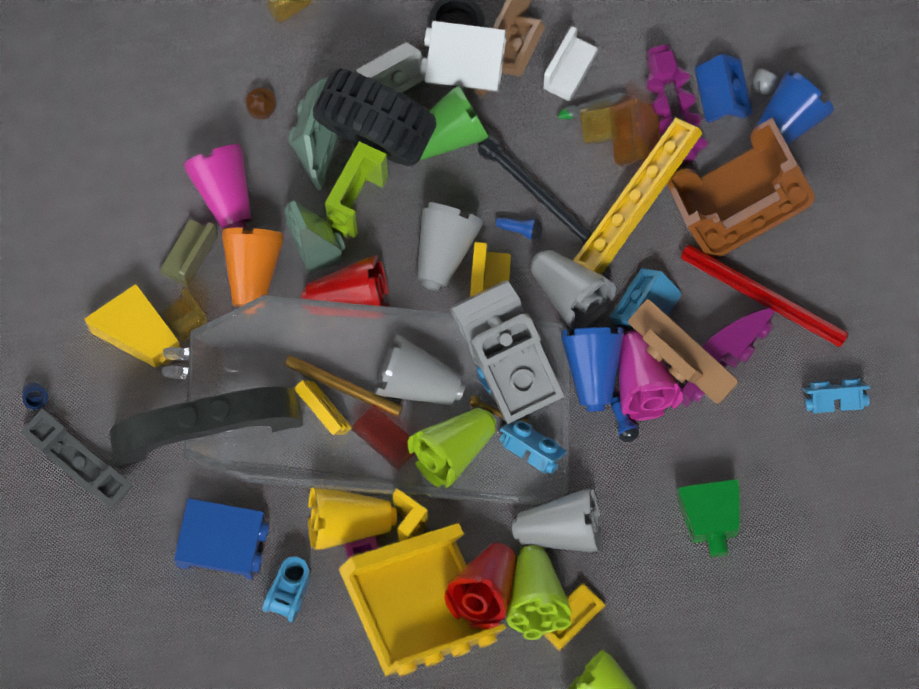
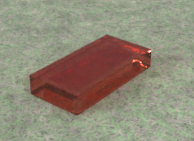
M375 405L352 425V431L397 470L415 454V452L410 454L408 450V439L410 436Z

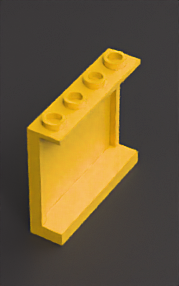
M459 523L353 556L339 568L385 677L397 672L399 677L405 676L417 670V665L425 663L426 667L433 666L443 661L445 655L451 653L454 658L471 651V646L479 644L480 648L487 647L498 641L496 636L506 629L505 624L487 630L472 628L469 626V621L462 617L460 620H457L446 607L444 594L449 582L467 566L456 543L464 535Z

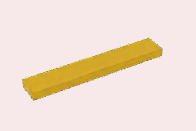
M679 118L674 119L574 258V262L602 275L703 134L700 128Z

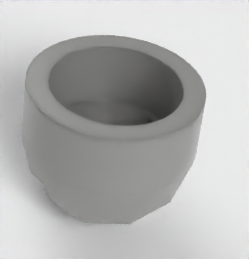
M758 69L753 80V86L756 92L768 95L776 89L780 79L766 70Z

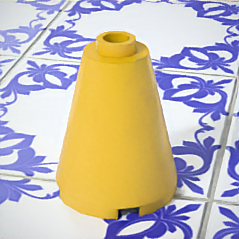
M312 486L309 491L308 508H311V518H307L308 535L311 548H314L313 550H322L389 533L391 526H396L397 511L395 507H391L388 500L323 486Z

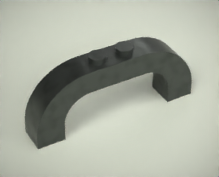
M260 387L143 412L119 422L110 429L109 434L116 466H122L148 460L147 454L150 451L171 443L251 426H270L272 432L303 426L297 394L294 389L288 387Z

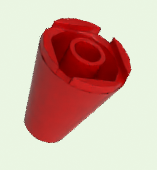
M377 255L369 256L307 283L305 290L301 291L304 308H309L312 314L362 317L388 316L390 303L384 304L385 294H389V288L382 262H376L378 259Z
M502 543L490 544L449 582L444 599L446 607L457 620H460L462 617L470 622V627L486 630L497 627L508 611L516 565L514 551Z

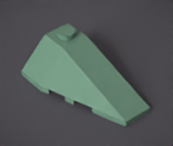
M297 201L289 202L284 210L285 222L308 275L342 262L341 250L345 249V245L340 233H333L328 222Z

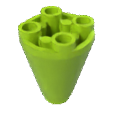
M529 545L523 547L517 557L506 621L511 628L523 633L525 639L536 640L542 634L568 628L571 625V606L544 548L538 545Z

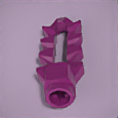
M661 45L648 50L647 63L650 75L645 86L647 90L658 94L651 107L655 114L663 116L658 125L659 134L663 135L673 122L667 97L663 90L664 85H669L672 82L674 83L675 92L680 104L682 118L685 122L698 127L702 122L700 116L689 111V108L695 103V95L681 88L689 80V73L678 66L674 51L671 50L669 45ZM700 136L682 163L694 161L699 151L707 147V140Z

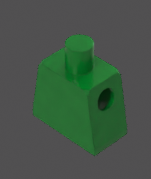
M739 479L679 487L676 498L691 541L693 543L707 541L709 555L712 558L728 555L726 539L737 537L740 529Z

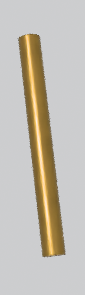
M289 355L286 360V367L398 418L402 412L403 406L297 357Z

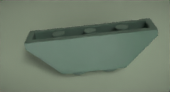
M328 77L321 79L308 89L305 100L302 99L299 103L297 126L292 127L289 135V144L292 145L298 161L315 189L320 191L323 189L339 138L337 134L329 131L313 118V107Z

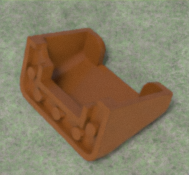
M773 118L758 125L751 132L750 141L754 147L753 149L701 178L693 169L678 170L667 183L688 229L703 252L713 258L727 254L806 210L814 202V192Z

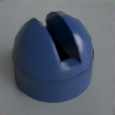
M31 382L23 387L21 397L27 408L37 410L45 406L48 401V393L43 385L38 382Z

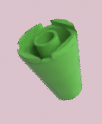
M460 86L453 88L429 110L430 113L434 114L437 126L420 161L482 142L489 137Z

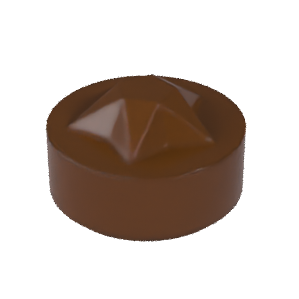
M256 88L249 92L246 97V109L251 117L264 120L274 114L276 99L270 90Z

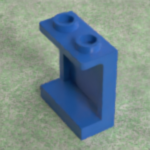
M188 498L174 557L176 566L189 570L191 566L240 574L244 575L248 580H253L254 572H260L263 553H259L261 541L266 542L269 523L265 522V516L262 511Z

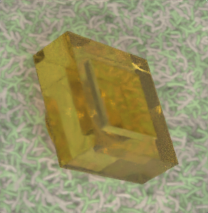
M608 107L580 113L584 143L590 145L617 139L613 109Z

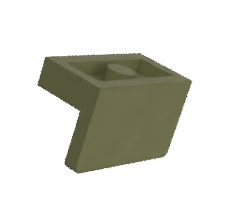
M190 219L162 265L160 273L188 288L218 238L215 224L208 222L206 226H203Z

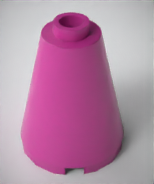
M239 144L218 147L212 149L211 154L203 157L201 153L184 163L185 172L222 230L226 228L246 229V223L251 220L244 152Z
M636 330L626 332L623 336L619 358L621 410L624 416L627 413L630 415V419L635 421L659 418L664 415V409L672 406L674 410L683 400V392L674 376L668 371L669 368L663 359L659 362L646 351L649 345L642 339L643 336Z

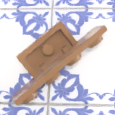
M506 0L499 16L495 19L493 28L506 30L507 32L502 67L503 74L522 76L545 29V25L541 20L524 17L531 0ZM473 88L479 96H485L487 90Z
M647 299L628 320V323L643 336L642 339L649 345L646 351L659 362L665 359L672 366L668 371L682 383L685 380L694 383L716 404H721L739 384V381L651 300Z

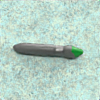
M619 92L586 103L584 102L577 106H568L560 111L558 118L576 119L579 115H586L619 105L626 101L629 95Z

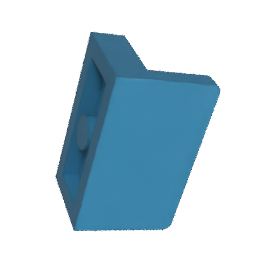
M641 268L609 318L616 325L633 328L628 323V320L647 299L651 300L668 316L680 298L681 292L662 271Z

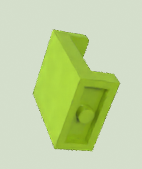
M360 141L358 142L325 202L327 222L334 233L339 232L342 237L347 235L353 238L356 237L358 233L356 212L351 208L366 180L384 187L388 179L386 153Z

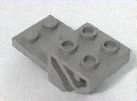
M502 281L449 307L474 364L481 368L505 423L509 424L564 397L539 342L541 339L533 321L528 314H523L520 298L509 281Z

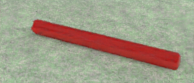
M687 245L682 252V260L832 344L841 347L845 343L848 333L691 245Z

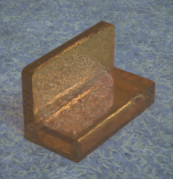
M633 98L611 108L614 163L623 167L638 160L645 161L660 140L658 114L654 113L652 105Z

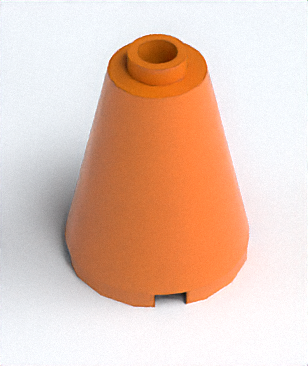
M243 228L223 229L222 240L232 305L239 307L238 312L256 314L257 308H264L284 242V235L281 232L253 228V231H243Z

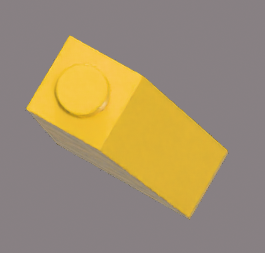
M136 284L84 318L89 331L93 335L154 368L161 364H170L178 357V353L182 351L177 338Z

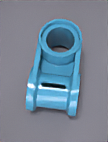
M290 557L284 560L273 585L267 593L262 611L266 613L272 611L283 615L291 623L295 621L311 580L309 567L300 557ZM293 567H300L304 570V575L297 581H291L287 578L289 570Z

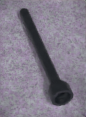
M494 134L489 136L480 145L477 152L485 160L497 161L579 239L586 243L592 233L504 152L503 142Z

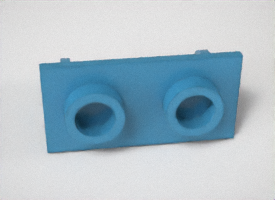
M860 378L842 379V385H830L829 381L810 382L811 387L802 388L803 392L810 394V398L805 399V410L812 411V414L835 412L834 400H839L840 411L863 410L864 406H869V395L863 394V389H870V385L861 383Z
M516 420L500 429L503 433L499 441L503 443V447L520 458L525 457L527 450L530 451L531 454L527 462L544 474L547 472L553 474L558 467L556 461L567 454V451L560 447L555 440L541 435L524 421Z

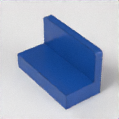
M720 54L695 68L705 120L712 123L728 114L743 119L753 114L741 59Z

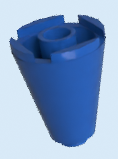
M789 70L784 75L756 127L773 118L786 143L789 145L830 116L834 111V107L829 100L825 104L820 100L822 92L809 80L797 72L793 75L792 70Z
M611 327L574 329L573 336H567V330H562L561 340L579 405L586 406V412L605 411V405L612 403L624 329L618 327L617 334H611Z

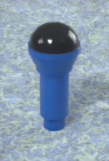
M503 217L496 220V227L522 233L529 240L538 239L543 231L542 224L536 219L519 221Z
M619 397L612 398L611 408L618 422V437L624 442H633L639 435V427L630 420L627 413L626 416L623 415Z

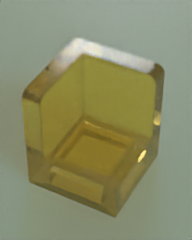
M187 288L181 290L183 299L163 311L165 318L182 342H185L209 326L206 315Z

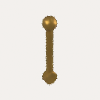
M473 395L469 398L470 406L480 407L504 419L500 410L482 402L479 396ZM519 419V421H524L529 424L527 419Z

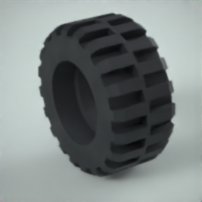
M338 68L330 73L313 107V118L329 131L334 132L339 137L346 139L356 146L360 141L386 153L387 160L407 167H412L419 163L437 126L434 114L430 113L427 108L422 107L415 100L408 98L403 93L385 84L377 82L375 79L348 69Z

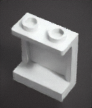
M432 21V28L427 27L425 46H429L428 58H423L421 76H425V82L430 84L435 83L499 92L507 36L506 30Z

